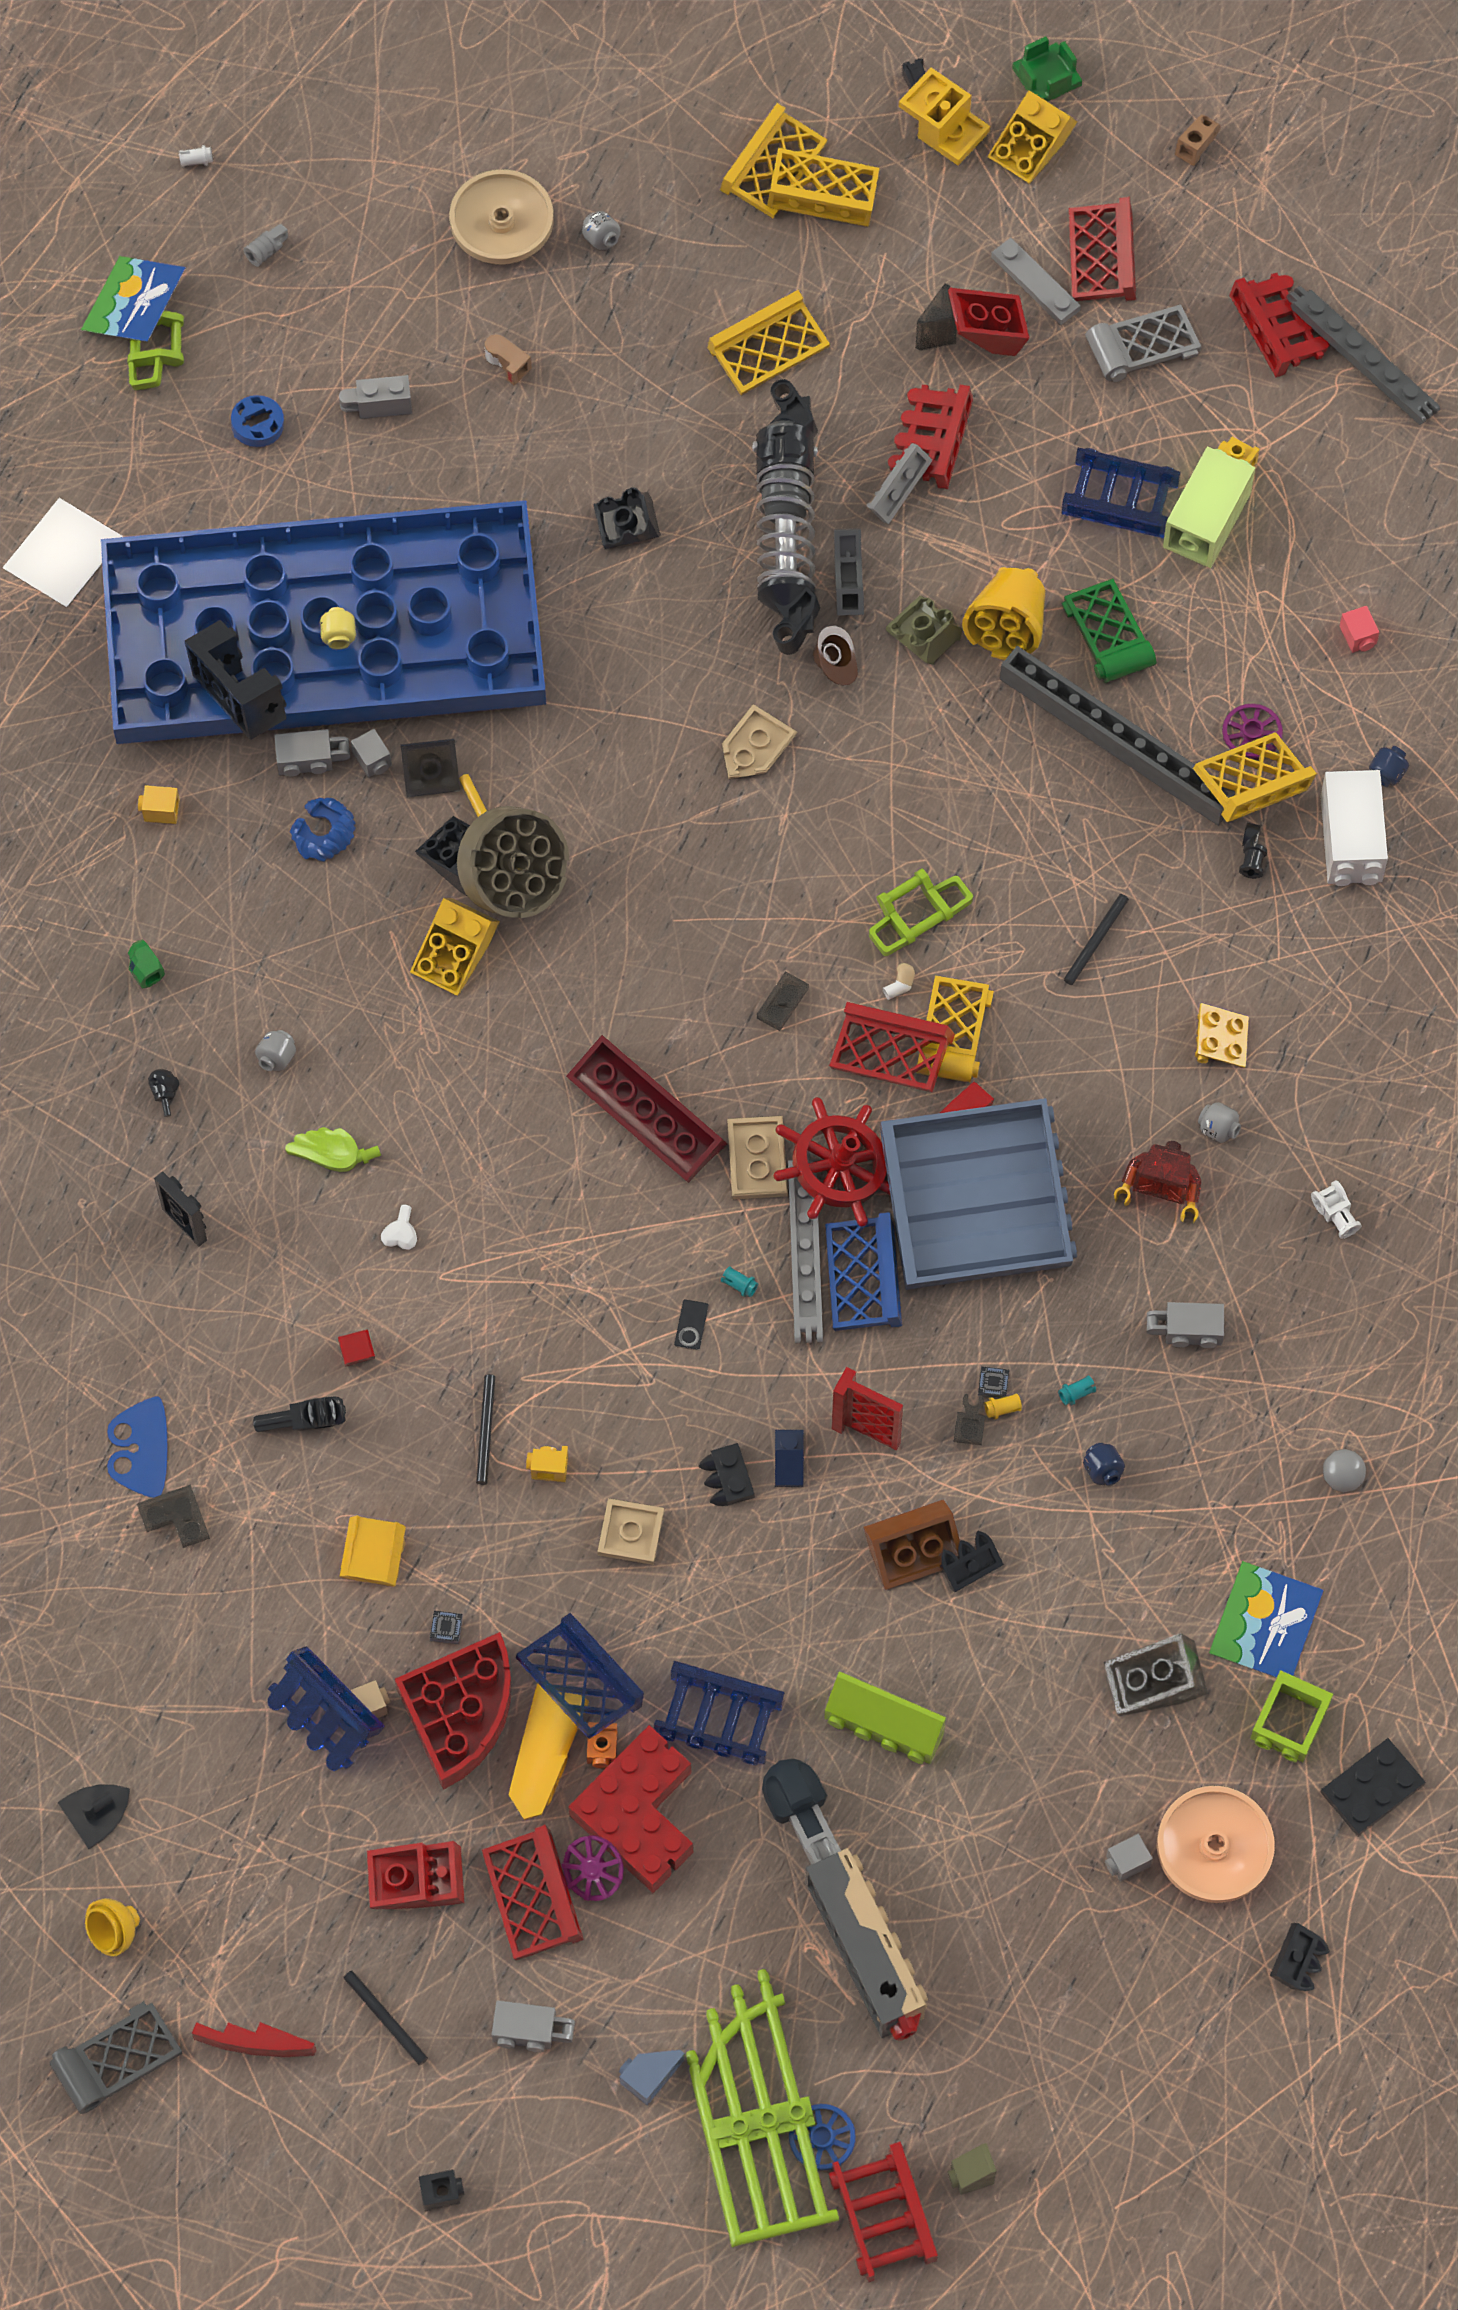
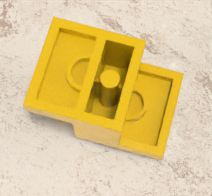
M930 68L899 101V108L919 121L918 138L958 166L990 132L991 126L970 112L971 94L933 68Z

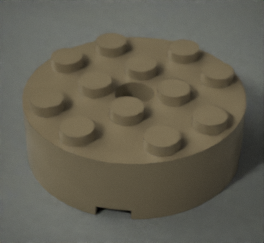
M516 806L493 808L480 815L469 826L461 840L457 857L460 883L470 900L485 911L511 918L534 916L544 911L556 900L566 883L567 877H565L567 861H569L568 845L557 824L540 812Z

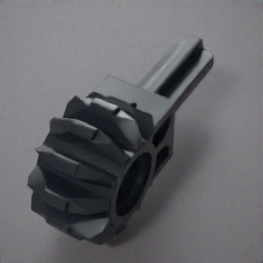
M340 1397L315 1398L289 1404L290 1410L256 1415L253 1418V1426L256 1432L293 1427V1430L296 1431L328 1428L343 1424L346 1421L345 1405H343V1399Z

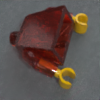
M1168 1141L1165 1146L1152 1145L1148 1152H1142L1130 1160L1121 1181L1124 1182L1123 1186L1117 1188L1114 1192L1115 1202H1117L1120 1194H1126L1127 1198L1124 1205H1129L1131 1202L1129 1190L1133 1186L1132 1191L1182 1205L1187 1201V1206L1182 1210L1180 1219L1183 1222L1185 1212H1191L1194 1215V1223L1199 1215L1197 1208H1195V1203L1199 1202L1201 1178L1196 1167L1190 1164L1191 1155L1181 1151V1145L1176 1141Z

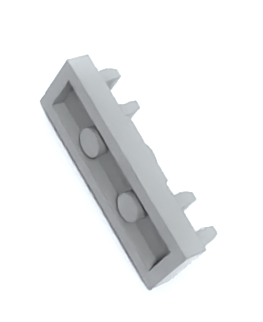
M912 443L909 448L903 451L905 454L901 460L896 461V466L882 484L881 489L874 493L875 498L871 503L867 504V507L883 523L889 524L932 462V459L916 444Z

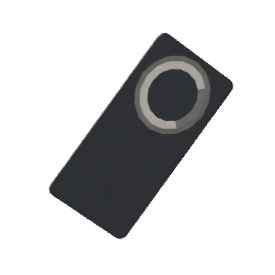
M683 1300L675 1346L700 1349L708 1303Z

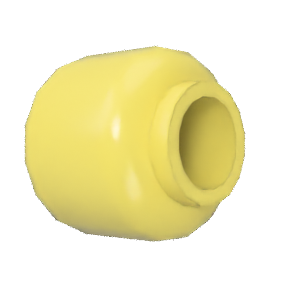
M340 607L331 608L329 612L322 615L320 619L322 641L332 649L347 648L356 637L354 616Z

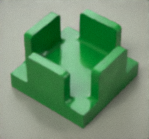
M1045 36L1026 45L1024 57L1012 64L1013 71L1027 92L1030 90L1047 102L1082 86V79L1076 71L1077 58L1065 41L1061 42L1060 46L1057 42L1049 45V39Z

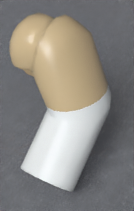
M907 963L898 965L896 969L898 971L896 982L883 988L887 1000L911 989L915 977V971L911 965Z

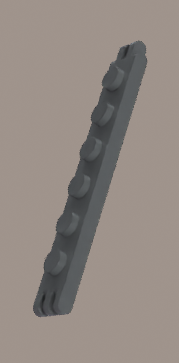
M1298 286L1294 289V292L1292 291L1287 295V299L1292 303V310L1418 424L1422 425L1426 422V419L1433 416V413L1436 414L1440 411V406L1316 293L1312 290L1307 292L1304 288Z

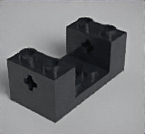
M219 620L184 640L192 676L244 734L252 740L287 719L284 709L287 705L281 695L283 686L276 675L271 676L265 668L241 682L237 680L235 675L243 671L240 660L243 656L237 646L239 638L232 627L228 628Z

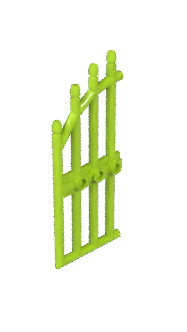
M766 1969L758 1971V1981L761 1984L760 1989L763 2001L747 2009L745 1999H743L744 1994L739 1984L731 1986L732 1999H734L733 2003L737 2016L723 2031L721 2024L718 2022L719 2016L716 2009L711 2008L707 2010L706 2017L708 2023H710L709 2029L713 2043L702 2066L698 2065L699 2059L695 2050L686 2052V2060L690 2066L691 2081L732 2247L839 2221L837 2209L829 2211L827 2209L807 2127L815 2126L816 2124L809 2096L799 2097L777 2007L786 2005L783 1993L774 1996L772 1985L769 1983L770 1977ZM764 2013L767 2014L788 2098L787 2102L775 2105L770 2104L750 2023L751 2020ZM739 2030L741 2031L759 2109L743 2113L726 2049V2044ZM716 2062H718L731 2116L713 2120L705 2085ZM792 2131H796L816 2211V2214L802 2218L798 2217L778 2136ZM767 2138L787 2218L786 2222L769 2225L749 2143ZM736 2145L739 2148L758 2229L742 2233L740 2232L720 2150Z

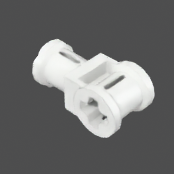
M1333 1181L1330 1187L1320 1192L1314 1191L1311 1193L1314 1206L1327 1222H1334L1339 1230L1338 1235L1340 1239L1350 1237L1362 1227L1361 1223L1355 1221L1350 1213L1351 1203L1347 1198L1344 1188L1338 1181Z

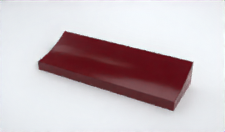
M603 1035L599 1037L566 1076L688 1183L715 1155L728 1145L726 1141Z

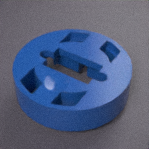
M261 395L249 396L240 400L234 406L231 413V428L234 437L243 444L252 447H264L274 443L281 436L284 429V415L279 404L273 399ZM265 412H272L269 415V419L252 427L242 425L247 420H250L253 415L256 417Z

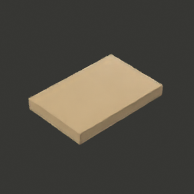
M783 1116L727 1119L732 1200L788 1197L787 1180L776 1181L773 1177L775 1171L786 1169L784 1138L775 1131L778 1125H783Z

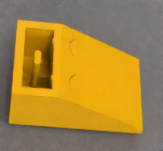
M1029 90L987 157L1030 184L1065 143L1077 121Z
M443 898L410 973L459 996L487 950L500 921L453 898Z

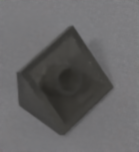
M946 283L917 320L916 349L918 350L956 344L957 328L948 293L950 285Z
M454 739L401 744L407 797L460 791Z

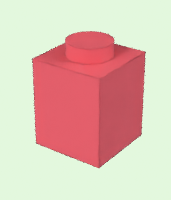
M1367 605L1342 614L1340 629L1352 653L1359 650L1362 652L1368 651L1377 645L1379 630Z

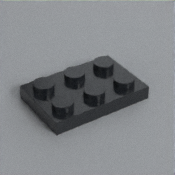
M162 1171L154 1178L162 1210L200 1247L207 1241L205 1233L207 1227L203 1223L202 1219L204 1216L200 1212L202 1207L194 1196H187L182 1191V1185L174 1176L169 1178Z
M1387 1738L1322 1788L1320 1793L1358 1837L1423 1787L1426 1782L1391 1740Z

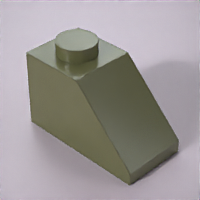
M987 2143L952 2160L951 2170L947 2171L952 2188L958 2187L960 2195L993 2185L997 2172Z

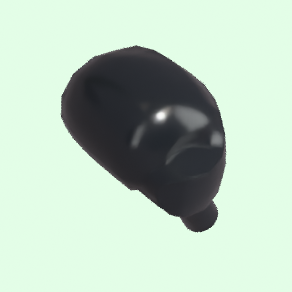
M157 1069L150 1074L148 1082L155 1101L162 1102L164 1116L169 1117L171 1116L168 1100L174 1098L173 1092L177 1090L179 1080L177 1077H174L171 1071Z

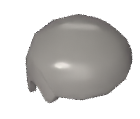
M1348 1449L1337 1450L1325 1459L1323 1463V1477L1332 1489L1343 1493L1356 1490L1364 1482L1366 1474L1365 1462L1355 1451Z

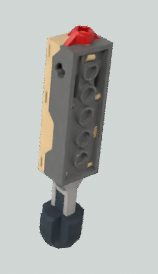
M794 1758L780 1760L770 1767L764 1776L762 1790L765 1801L777 1822L782 1824L791 1823L811 1865L805 1868V1884L881 2039L892 2034L893 2038L897 2041L905 2040L917 2032L920 2020L924 2019L925 2008H927L926 2001H928L927 1995L922 1985L916 1986L912 1975L915 1972L908 1958L903 1960L900 1949L902 1946L895 1932L890 1934L887 1926L889 1922L888 1916L882 1906L877 1907L874 1899L876 1893L869 1880L864 1881L861 1873L863 1866L857 1854L852 1856L848 1848L840 1850L819 1808L824 1805L828 1795L818 1775L811 1766Z

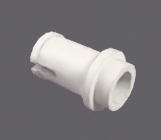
M205 145L198 149L179 151L182 167L197 164L208 166V163L213 162L211 147H206Z

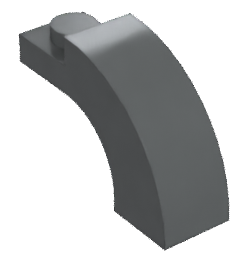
M861 528L834 529L837 615H864Z

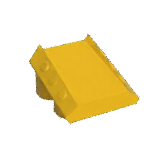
M358 1515L350 1517L339 1577L392 1587L396 1586L401 1553L405 1546L404 1535L406 1527L398 1522L364 1518Z

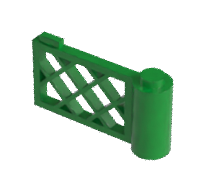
M1113 578L1064 596L1065 602H1062L1061 606L1068 618L1073 616L1097 662L1094 665V671L1099 680L1103 679L1105 683L1156 665V656L1152 645L1148 640H1145ZM1111 589L1114 595L1111 602L1098 598L1100 592ZM1083 599L1089 601L1090 604L1086 611L1077 608L1073 602ZM1094 604L1108 608L1105 616L1091 612ZM1112 609L1123 612L1124 619L1122 622L1109 618ZM1088 618L1101 622L1098 631L1085 626ZM1105 624L1119 628L1115 637L1102 633ZM1123 630L1132 632L1136 636V639L1131 641L1119 638ZM1098 639L1112 643L1109 649L1101 652L1097 649L1096 644Z

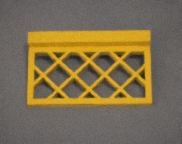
M779 103L774 106L725 175L720 188L725 194H735L773 219L780 209H772L763 203L762 196H768L770 189L760 191L758 180L771 178L772 182L774 171L771 161H776L777 154L769 155V144L780 143L781 148L786 149L785 142L798 141L800 151L797 152L818 156L828 141L820 134L786 114V108ZM787 123L793 127L796 135L783 136L781 131L783 124ZM812 139L818 145L815 149L804 150L802 140ZM782 158L785 161L786 168L789 169L791 167L789 159ZM767 162L769 173L756 174L754 165ZM801 169L792 173V175L797 174L795 179L798 182L805 175ZM753 181L756 191L747 193L739 187L742 182Z
M778 148L767 207L869 227L880 168ZM781 159H791L796 165L787 169L781 162ZM816 164L822 170L812 174L806 166ZM801 169L807 177L798 182L792 173ZM842 169L847 175L838 179L832 171ZM826 174L832 183L823 187L817 179ZM867 174L873 177L872 180L863 184L857 176ZM786 177L792 185L777 184V181ZM852 180L857 188L848 191L843 183ZM812 182L818 190H805L803 186ZM837 187L843 195H830L828 191ZM862 192L868 198V202L856 200L853 196Z
M796 290L710 337L707 348L712 356H716L740 395H743L827 349L830 343L803 303V296L799 290ZM801 312L806 319L805 326L801 327L790 324L791 316ZM774 325L785 328L783 338L767 336L769 328ZM788 329L803 333L800 344L785 340ZM805 334L817 336L821 344L815 347L803 345ZM750 338L763 340L761 350L756 351L745 348L746 341ZM766 341L781 345L778 356L763 352ZM783 346L799 349L797 357L793 359L781 357ZM729 350L741 352L738 364L727 361L723 353ZM743 353L759 357L756 368L741 365ZM761 358L777 361L775 369L770 372L759 369ZM739 370L754 373L753 381L743 386L738 378Z
M1276 732L1198 762L1193 767V770L1223 806L1224 810L1221 815L1227 823L1307 791L1317 775L1311 766L1303 767ZM1273 743L1279 753L1266 750V745ZM1251 752L1259 755V761L1245 757L1246 753ZM1264 757L1277 761V766L1274 767L1263 763ZM1231 760L1239 763V769L1225 765L1226 761ZM1282 763L1290 765L1294 772L1281 769ZM1244 765L1257 769V774L1254 775L1243 771ZM1206 768L1219 771V776L1210 775ZM1262 771L1275 775V780L1261 777ZM1224 773L1237 777V782L1234 783L1223 779ZM1242 779L1255 783V788L1241 785ZM1222 787L1235 791V795L1228 798L1221 790Z

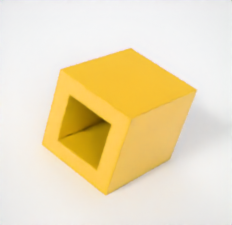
M145 785L144 795H139L138 811H142L144 822L177 824L180 802L178 789Z

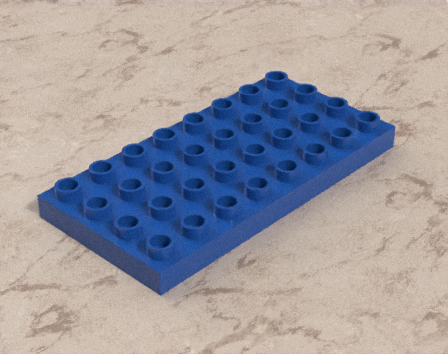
M526 500L101 539L112 719L116 744L244 733L192 676L184 640L219 620L228 628L232 627L239 638L237 646L243 656L240 659L243 671L235 675L237 680L241 682L265 668L271 676L276 675L283 686L281 695L287 705L284 707L287 719L269 730L546 705ZM334 607L343 608L355 618L356 637L345 649H332L321 639V616Z

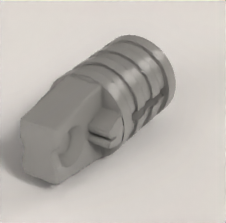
M279 224L270 231L266 230L255 241L244 247L245 256L254 266L259 267L262 262H265L267 258H270L283 247L282 243L288 238V230L282 224Z

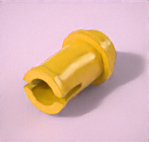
M1016 1393L995 1400L991 1397L989 1401L984 1402V1408L987 1417H993L996 1420L1000 1415L1022 1411V1404L1019 1395Z

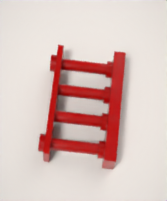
M901 2141L889 2145V2154L885 2155V2159L844 2172L841 2171L838 2161L832 2163L833 2172L828 2173L833 2190L839 2189L860 2255L859 2258H856L858 2270L861 2276L866 2275L868 2283L874 2281L875 2274L873 2269L913 2256L923 2257L925 2265L937 2261L938 2254ZM888 2170L890 2173L896 2172L898 2183L894 2184L895 2187L854 2200L850 2199L846 2183ZM895 2199H899V2201L905 2200L908 2211L904 2212L903 2216L860 2229L855 2215L856 2211ZM908 2227V2229L914 2228L917 2240H913V2244L869 2257L864 2240Z

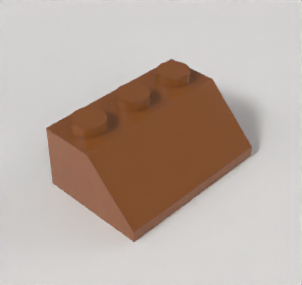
M944 1499L863 1527L869 1551L885 1590L942 1571L940 1565H942L941 1557L944 1549L956 1556L959 1555L958 1546L960 1539L953 1513Z

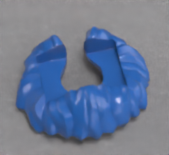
M319 797L308 801L305 809L311 817L327 819L331 823V829L328 834L317 836L311 832L304 818H298L290 829L291 838L295 841L298 852L304 859L311 857L325 862L326 859L333 858L340 851L346 850V847L351 844V839L354 838L353 832L356 829L354 827L356 822L353 820V814L334 798Z

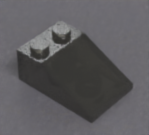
M1182 1633L1104 1662L1118 1716L1183 1704L1208 1694L1195 1641Z

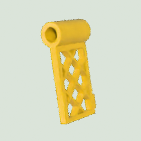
M935 976L927 1021L940 1023L934 1016V1012L944 1007L951 1017L940 1024L949 1025L955 1021L962 1030L954 1036L952 1044H948L938 1077L971 1083L972 1078H978L980 1062L975 1061L985 1007L991 1008L994 991L989 990L988 984ZM939 985L951 987L955 994L944 999L938 992ZM970 991L982 992L981 999L973 1004L970 1003L965 994ZM960 998L966 1005V1008L955 1013L949 1006V1003ZM971 1012L977 1019V1022L966 1027L960 1018ZM966 1035L972 1042L971 1050L959 1048L955 1041ZM930 1043L922 1048L927 1059L937 1054L939 1044ZM920 1053L918 1064L924 1061ZM927 1066L916 1072L917 1074L930 1075Z

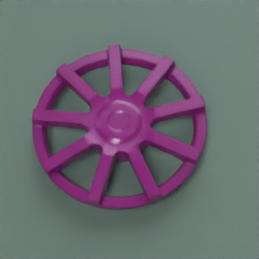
M1244 704L1234 708L1226 716L1222 727L1223 741L1230 750L1236 748L1230 740L1244 738L1239 745L1241 746L1274 732L1281 739L1283 736V727L1279 717L1271 709L1259 704ZM1256 708L1253 719H1248L1243 709ZM1260 709L1271 715L1262 723L1258 720ZM1236 712L1242 718L1243 725L1230 720ZM1276 721L1278 731L1264 730V727ZM1227 726L1241 730V732L1228 735ZM1274 744L1266 745L1269 751L1275 752L1277 749ZM1249 752L1246 753L1245 757L1254 760L1259 759V755Z
M588 1835L578 1838L567 1847L568 1849L564 1855L561 1868H563L569 1889H572L577 1895L587 1901L604 1900L618 1890L623 1879L624 1870L621 1856L613 1844L602 1837ZM592 1840L603 1843L597 1855H593ZM582 1842H585L587 1857H584L576 1848ZM609 1847L617 1859L605 1862L602 1856ZM573 1853L582 1864L569 1863L571 1854ZM618 1864V1877L607 1873V1867ZM569 1869L580 1870L582 1873L573 1880ZM601 1877L615 1883L610 1891L605 1889ZM584 1878L587 1879L585 1892L577 1886ZM593 1881L596 1882L602 1895H591Z

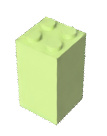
M1207 446L1166 522L1163 548L1211 568L1251 495L1255 467L1245 460H1238L1228 456L1220 449H1212Z

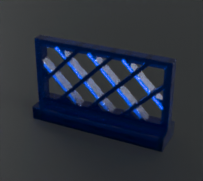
M571 1613L561 1619V1624L516 1654L517 1661L588 1739L594 1737L629 1711L634 1713L642 1707L644 1692ZM560 1635L567 1643L566 1650L549 1648L550 1641ZM532 1653L545 1654L544 1665L532 1664L527 1657ZM548 1655L564 1656L565 1667L548 1666ZM569 1657L581 1658L585 1662V1670L568 1668ZM546 1674H564L563 1685L550 1684L546 1679ZM567 1675L584 1677L583 1688L566 1686ZM587 1677L599 1678L604 1683L603 1690L586 1688ZM565 1693L581 1694V1705L568 1704L564 1699ZM585 1695L602 1697L601 1708L584 1706ZM606 1697L618 1699L623 1706L617 1710L606 1709ZM583 1714L601 1715L600 1722L590 1728L583 1720Z

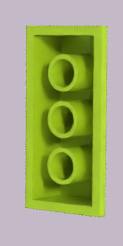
M840 1671L826 1705L824 1717L831 1726L837 1729H844V1727L854 1731L858 1738L865 1741L873 1739L880 1742L881 1746L890 1752H897V1750L907 1754L911 1761L918 1764H923V1762L931 1764L943 1738L946 1717Z

